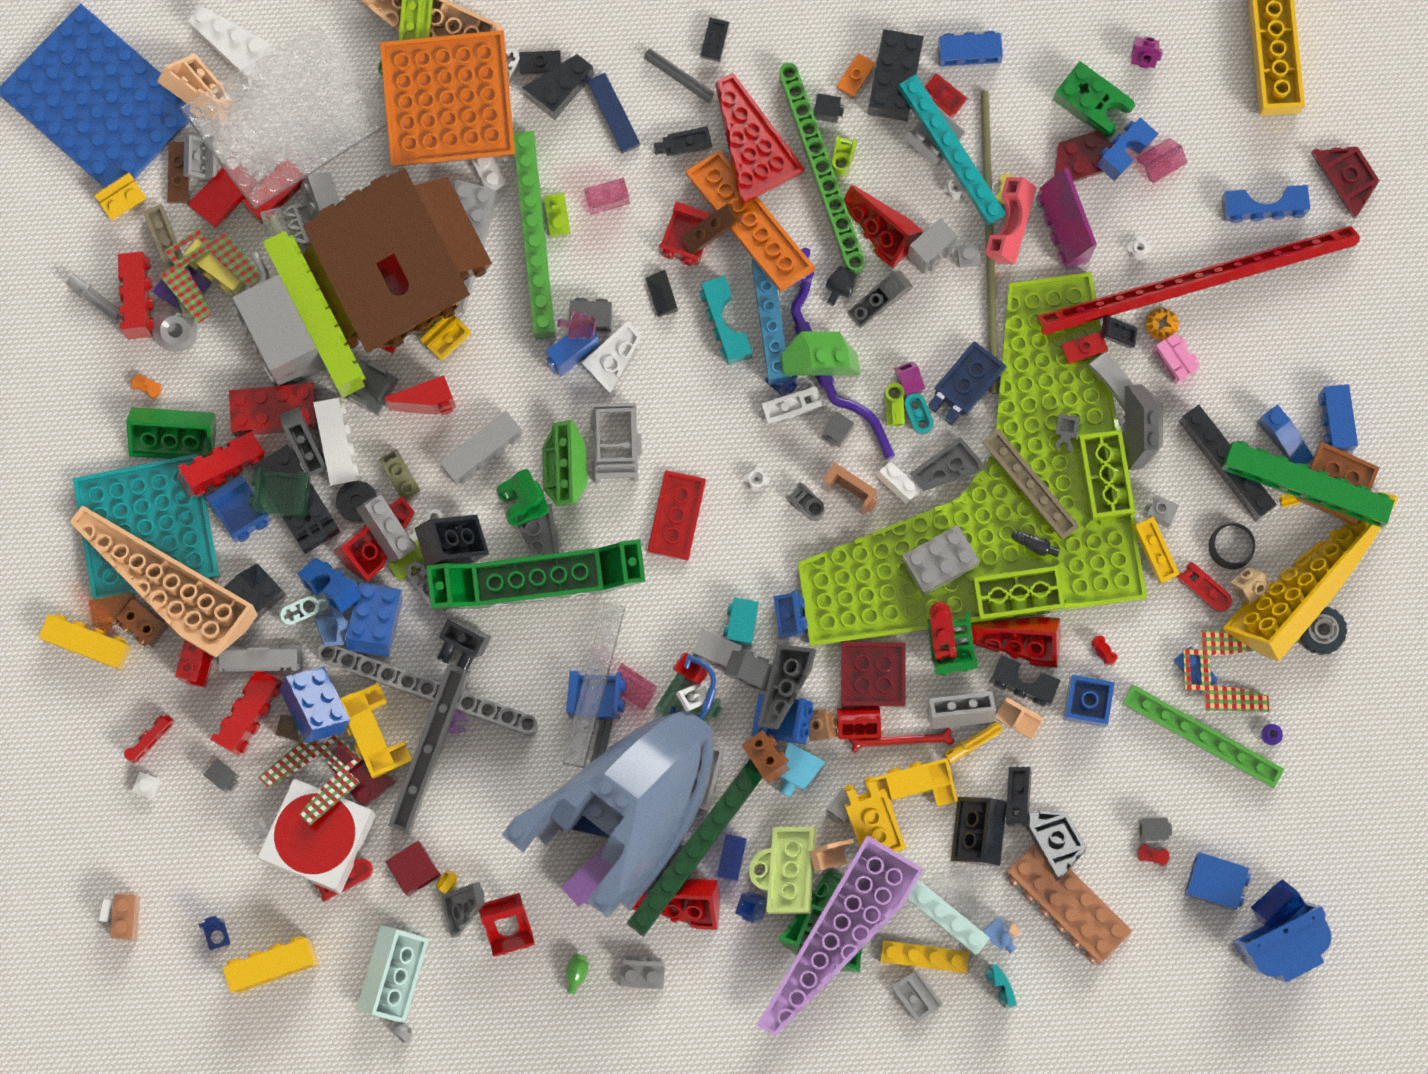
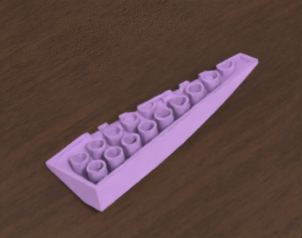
M867 835L756 1026L776 1037L810 1000L902 908L924 869Z

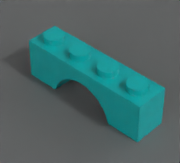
M724 275L701 283L702 290L699 291L702 302L707 303L708 309L706 314L709 322L713 321L715 329L712 330L715 340H720L722 348H719L722 359H727L728 365L752 358V350L746 333L731 330L722 318L725 306L732 300V293L726 276Z

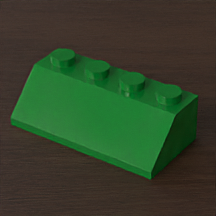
M131 407L126 420L129 456L172 459L198 454L206 458L208 453L215 448L216 417L213 412Z

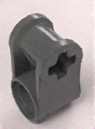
M799 482L797 484L798 487L792 494L785 497L786 500L811 521H819L824 516V503L807 486ZM812 506H818L821 511L817 514H812L809 509Z

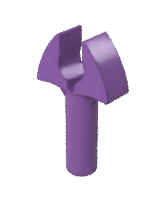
M457 710L450 726V734H459L466 731L465 728L457 727L454 722L462 720L469 723L467 718Z

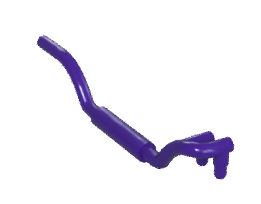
M806 247L802 248V252L809 259L811 254L810 249ZM814 272L795 283L801 282L798 294L792 302L790 309L796 324L794 329L797 335L801 331H812L809 322H805L801 313V307L809 294ZM815 375L820 387L824 388L828 399L833 405L853 411L869 423L885 459L889 460L895 457L885 431L874 413L858 402L840 397L833 385L835 381L832 375Z

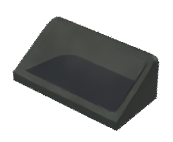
M666 270L647 277L646 282L657 316L661 317L678 312Z

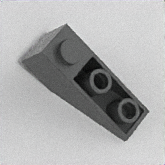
M893 271L854 305L848 313L861 328L897 302L913 288V285L902 271Z

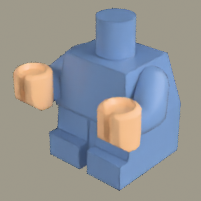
M999 916L987 925L983 932L990 938V942L1001 950L1005 947L1010 954L1017 949L1012 941L1020 929L1016 924L1011 925L1009 928L1006 927L1004 924L1005 919Z

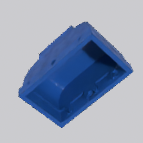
M1306 903L1232 941L1236 951L1241 953L1246 965L1251 970L1269 977H1275V979L1287 983L1325 963L1321 954L1329 948L1332 934L1325 919L1327 915L1323 907ZM1272 925L1275 926L1274 930H1271Z

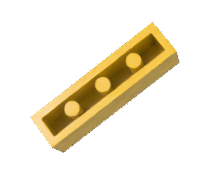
M58 613L55 616L47 615L38 636L39 639L115 669L122 670L131 648L126 644V639L116 635L114 638L107 637V632L97 628L94 631L86 629V624L76 620L74 624L67 621V617Z

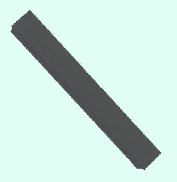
M452 664L447 665L388 826L411 833L471 671Z

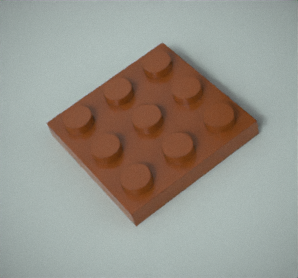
M1324 442L1319 443L1309 469L1316 472L1317 470L1325 471L1330 477L1335 479L1344 478L1349 481V484L1354 486L1362 485L1368 487L1369 491H1371L1380 468ZM1298 497L1296 499L1354 526L1359 521Z

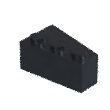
M576 54L523 86V96L556 120L586 85L587 80L592 78L594 75L593 66Z

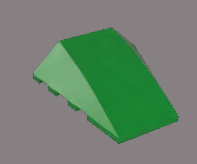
M828 870L812 892L810 914H797L779 937L778 941L795 955H798L841 881L842 875ZM862 948L840 971L860 972Z

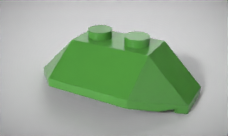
M801 331L780 355L783 375H860L858 354L840 332Z
M566 420L553 423L552 430L542 447L543 489L556 506L576 504L587 487L586 443L574 421Z

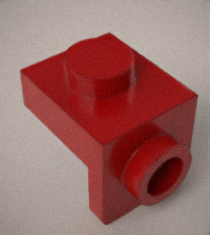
M683 652L674 665L673 670L686 681L700 685L707 677L708 671L703 666L692 661L689 668L684 667L689 654Z

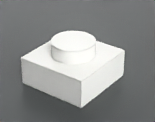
M139 772L132 792L154 800L161 780Z
M103 899L98 921L107 922L108 918L112 919V900Z

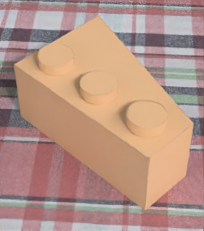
M196 54L166 65L157 81L210 121L225 115L234 100Z

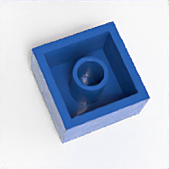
M1072 675L1069 678L1063 720L1106 727L1109 723L1115 682Z

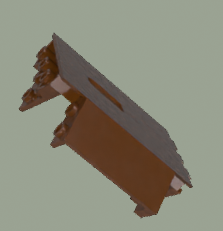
M404 167L388 177L385 174L371 181V185L365 187L362 191L360 189L355 190L345 196V200L340 201L336 206L334 203L319 211L320 215L302 225L311 242V245L302 255L328 304V307L325 309H331L338 323L334 327H340L347 341L344 346L348 344L350 349H353L361 341L366 353L380 346L383 348L389 346L395 348L402 345L408 335L417 331L418 333H423L432 328L434 322L441 317L447 319L455 315L456 309L461 305L460 301L470 296L463 281L472 276L478 278L487 273L486 270L492 265L448 177L414 185ZM395 254L409 283L407 292L401 296H395L391 293L377 266V263Z

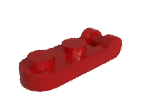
M1190 561L1186 566L1187 569L1183 573L1180 572L1176 577L1178 581L1187 586L1216 612H1225L1230 608L1232 604L1231 595L1195 563ZM1193 574L1198 577L1195 582L1190 579Z
M944 602L934 603L929 610L935 661L942 660L944 657H950V659L957 658L950 607ZM948 644V648L940 649V645Z
M169 714L165 716L160 715L153 723L155 726L150 731H145L139 737L137 745L134 748H127L125 750L124 757L130 762H138L171 728L175 720Z
M363 858L354 861L353 868L342 892L372 876L373 865L370 861ZM314 884L315 888L319 889L321 893L320 898L322 902H326L339 895L334 891H329V889Z

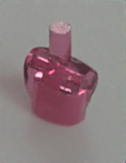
M573 311L570 320L559 319L557 321L558 327L567 328V337L571 339H592L596 331V319L585 313Z

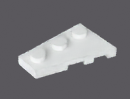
M627 321L581 363L609 394L612 392L642 335Z

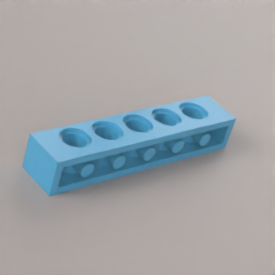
M752 258V272L768 385L788 383L790 375H783L780 355L786 349L778 290Z

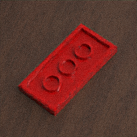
M665 470L647 553L689 561L706 484L705 478Z

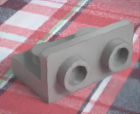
M626 956V960H621L620 987L664 989L665 962H661V958L648 957V961H639L638 956Z

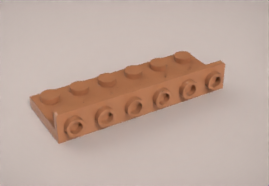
M1035 843L1005 872L1009 875L1007 880L1015 887L1019 885L1024 890L1023 896L1030 902L1034 900L1040 906L1038 908L1039 912L1046 918L1050 916L1055 921L1053 924L1055 928L1062 934L1066 932L1071 937L1069 939L1071 944L1077 949L1081 947L1086 952L1084 956L1093 965L1095 963L1101 965L1132 932L1071 869L1059 881H1056Z

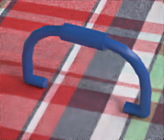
M688 655L684 667L689 668L691 661L697 663L708 671L711 679V684L708 687L702 706L703 710L697 716L702 720L708 710L711 709L716 694V677L708 663ZM671 706L669 714L675 713L676 707Z

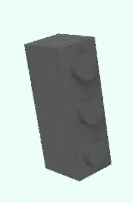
M297 407L280 414L282 427L307 477L327 469L324 456L300 408Z

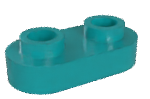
M910 394L905 400L904 408L912 428L917 434H928L933 428V418L926 401L920 394ZM916 402L919 407L914 409L911 407V403ZM923 421L926 423V427L921 428L918 423Z

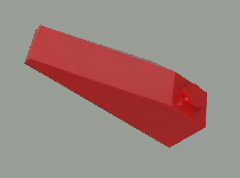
M854 185L850 186L844 197L848 212L864 230L863 235L865 238L870 239L875 247L874 252L891 268H894L907 256L909 246L924 232L909 218Z
M1030 617L976 623L971 626L974 645L994 652L1002 651L1011 654V658L1017 659L1019 657L1030 661L1029 664L1034 666L1058 667L1061 637L1060 618Z
M686 880L661 915L671 918L670 921L675 923L678 920L689 923V927L695 929L718 930L720 909L718 880ZM644 894L632 907V910H637V908L646 898Z

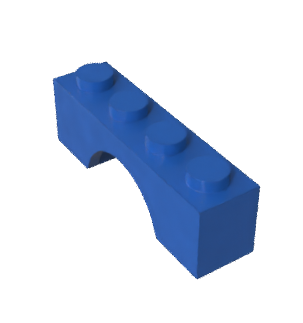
M1308 185L1287 186L1282 198L1271 204L1256 202L1249 196L1246 190L1225 191L1222 196L1224 221H1230L1231 223H1240L1246 219L1257 222L1271 217L1272 220H1280L1284 216L1302 218L1311 209Z

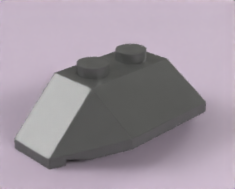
M1143 384L1125 386V454L1128 470L1142 469L1163 447V404Z

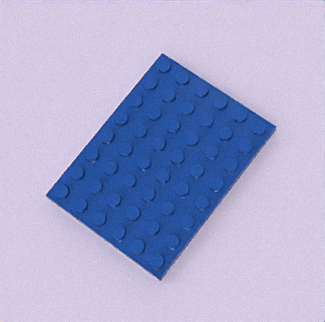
M81 3L0 86V97L103 188L128 172L135 179L199 113L159 84L157 81L161 73Z

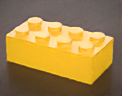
M297 936L290 939V943L287 945L278 943L268 947L269 951L267 952L258 950L248 954L247 959L235 958L227 961L228 965L222 968L230 992L238 994L320 965L312 940Z

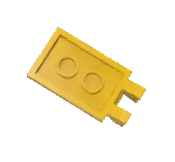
M869 776L864 779L868 792L857 796L852 784L845 786L844 790L849 803L844 804L859 847H861L868 835L895 852L906 849L886 791L884 789L878 791L873 777Z

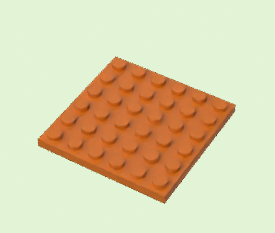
M504 30L380 42L392 167L515 155Z

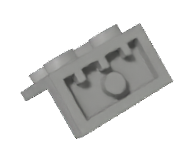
M938 107L959 140L964 135L965 130ZM920 122L914 130L908 131L903 138L932 165L938 164L944 159Z

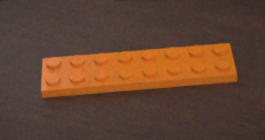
M720 150L685 171L688 179L715 212L727 203L732 205L740 222L729 230L780 293L815 271V266L758 197L741 205L732 165Z

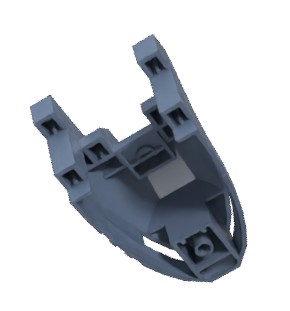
M686 710L660 716L640 726L598 756L554 793L516 816L501 835L524 853L535 838L547 846L559 830L563 832L565 829L569 833L580 818L584 816L610 836L601 857L613 866L587 899V902L607 918L611 916L620 903L631 910L643 894L647 896L659 880L695 820L706 792L714 758L712 727L691 711L686 712ZM702 754V765H701V769H700V772H699V776H698V780H697V784H696L695 790H694V792H693L692 798L690 799L689 796H690L692 787H693V785H694L695 778H696V774H697V771H698V767H699V763H700V755Z

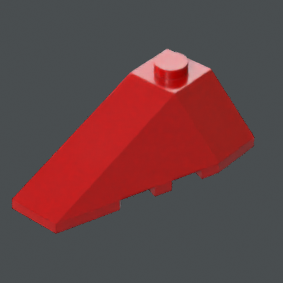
M400 496L389 507L405 530L415 512L403 496ZM366 524L333 550L347 569L366 582L384 567L387 556Z

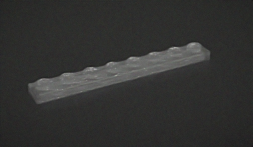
M603 603L562 761L564 765L585 768L625 613L623 605Z

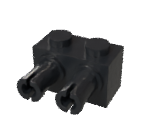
M455 617L449 618L439 636L444 641V644L437 659H442V662L449 664L457 647L463 653L456 666L469 670L474 657L483 655L492 636Z

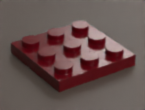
M841 642V706L905 707L906 643Z

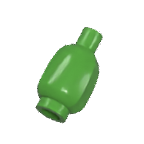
M575 953L574 958L569 960L566 970V981L569 984L567 993L575 994L577 986L584 982L588 971L587 956Z

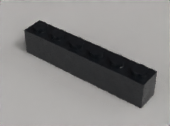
M1199 404L1181 417L1179 420L1181 426L1255 521H1258L1276 507L1277 504L1260 483L1221 469L1230 443Z

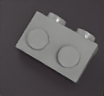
M190 134L184 136L183 176L202 181L216 177L217 137L212 136L206 139Z

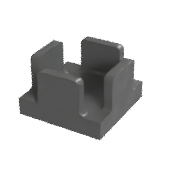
M361 359L358 364L366 378L362 380L365 387L343 398L379 416L386 403L384 397L391 394L398 382V378L389 374L387 369L370 360L366 362Z

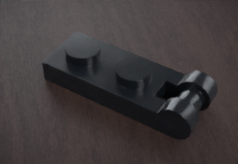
M1009 767L1006 807L1007 826H1015V824H1021L1022 826L1030 825L1031 767ZM1015 810H1021V815H1015Z

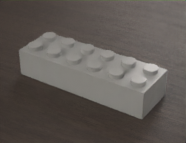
M456 180L454 190L484 246L498 199L497 191ZM475 276L463 281L469 294H471ZM469 297L460 301L461 305L456 309V312L465 314Z

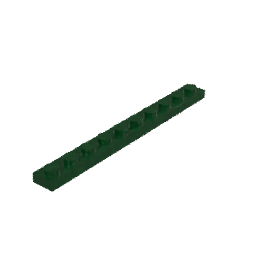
M751 758L626 923V925L644 937L762 780L763 777Z

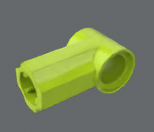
M898 383L888 385L884 392L886 426L896 427L905 425L904 389ZM889 390H897L899 397L896 399L891 398L888 394Z

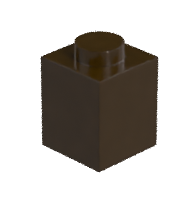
M281 714L275 735L279 738L300 743L302 736L293 717Z

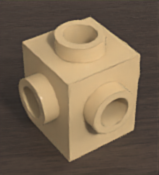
M1247 567L1230 582L1238 597L1250 604L1269 589L1266 575L1261 570H1255L1251 567Z

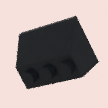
M958 797L951 861L985 866H1000L1006 818V801L983 797Z

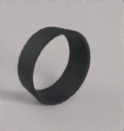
M1238 523L1222 525L1212 533L1209 539L1210 555L1223 568H1242L1253 558L1255 538L1252 532L1244 525ZM1227 526L1242 528L1249 534L1252 540V553L1242 562H1228L1221 558L1216 550V536Z

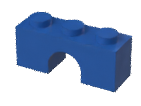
M1141 117L1135 123L1131 121L1123 129L1126 133L1123 136L1119 133L1111 142L1113 146L1110 149L1106 147L1098 155L1101 159L1096 165L1113 181L1133 162V159L1127 154L1126 148H1131L1140 155L1159 134Z
M315 558L297 573L304 588L316 596L323 592L329 605L340 613H343L361 598L357 591V583L351 578L347 579L340 570L335 571L326 561L323 563Z

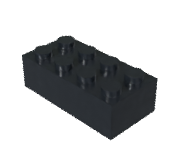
M883 29L867 115L908 122L910 106L897 86L912 76L917 75L924 36Z

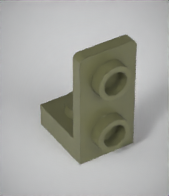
M397 449L379 459L399 496L407 499L420 491Z

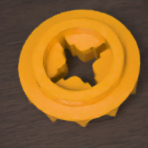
M1160 307L1153 309L1148 314L1145 326L1151 337L1163 341L1177 333L1179 321L1177 314H1174L1171 309ZM1164 317H1166V324L1168 325V327L1164 326L1159 331L1158 329L1160 323H1158L1157 320L1161 321L1162 319H1164Z

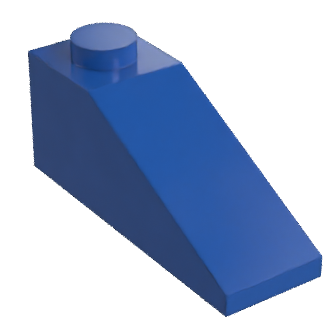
M1278 404L1262 415L1257 421L1284 456L1289 459V462L1306 464L1314 458L1296 427Z

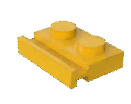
M129 172L94 194L111 221L147 199Z
M453 315L447 319L443 317L420 341L443 362L472 332Z

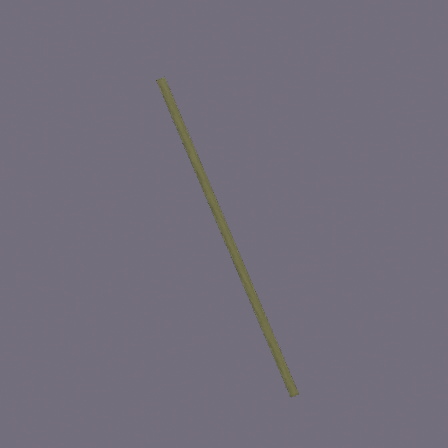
M981 91L983 178L992 191L989 91ZM985 223L986 248L990 235H994L993 223L989 226ZM986 256L989 352L998 359L994 260ZM998 379L990 388L991 394L999 393Z

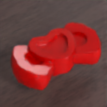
M1095 636L1091 641V646L1095 648L1096 655L1103 659L1104 664H1114L1118 655L1111 651V647L1106 644L1104 636Z
M1142 844L1137 851L1138 859L1141 862H1153L1154 864L1165 866L1170 859L1169 851L1166 848L1158 851L1157 849H1150L1146 844Z

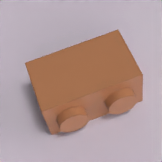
M114 894L110 938L137 940L140 896Z

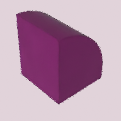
M914 361L894 368L898 382L904 389L905 396L925 389L919 367Z

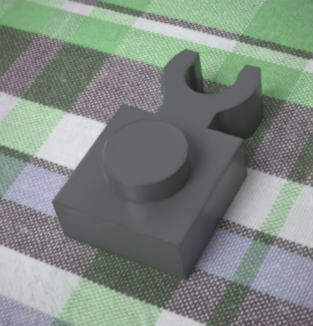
M1064 414L1058 415L1055 436L1061 438L1055 445L1056 451L1059 450L1061 444L1067 445V453H1070L1072 449L1070 439L1076 440L1079 417Z

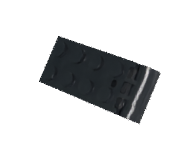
M288 444L251 466L304 554L309 553L342 533Z

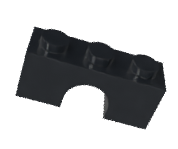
M1001 655L990 680L994 683L993 686L1001 690L1006 688L1014 691L1013 695L1025 699V697L1031 698L1033 703L1040 707L1050 706L1061 680L1041 672L1035 683L1026 684L1018 676L1021 663Z

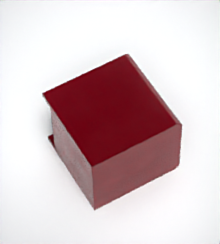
M419 840L385 861L402 891L408 897L442 876Z

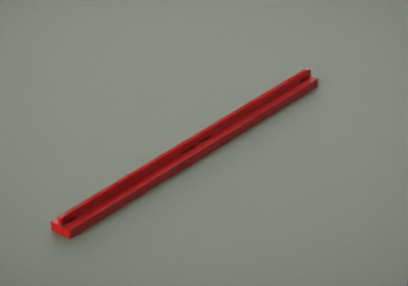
M1349 226L1037 316L1038 324L1041 326L1043 335L1051 334L1076 325L1103 319L1106 316L1135 310L1177 296L1194 293L1219 284H1226V282L1228 283L1236 279H1243L1268 270L1292 265V263L1354 247L1360 242V235Z

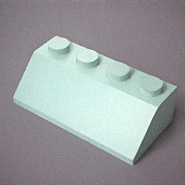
M381 925L356 1010L405 1024L429 939Z

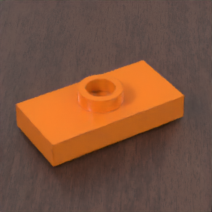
M858 53L836 88L854 99L876 63Z

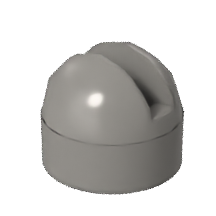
M402 1024L394 1030L393 1034L402 1042L407 1043L412 1036V1029L408 1028L407 1024Z

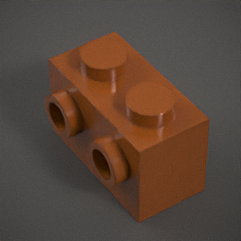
M133 598L116 617L121 622L118 626L127 633L130 631L134 632L137 635L135 640L144 647L146 644L153 647L168 630L164 623Z
M762 730L743 743L742 746L764 780L770 784L790 770L786 764L789 760L783 751L778 752L775 746L778 743L772 734L767 735Z

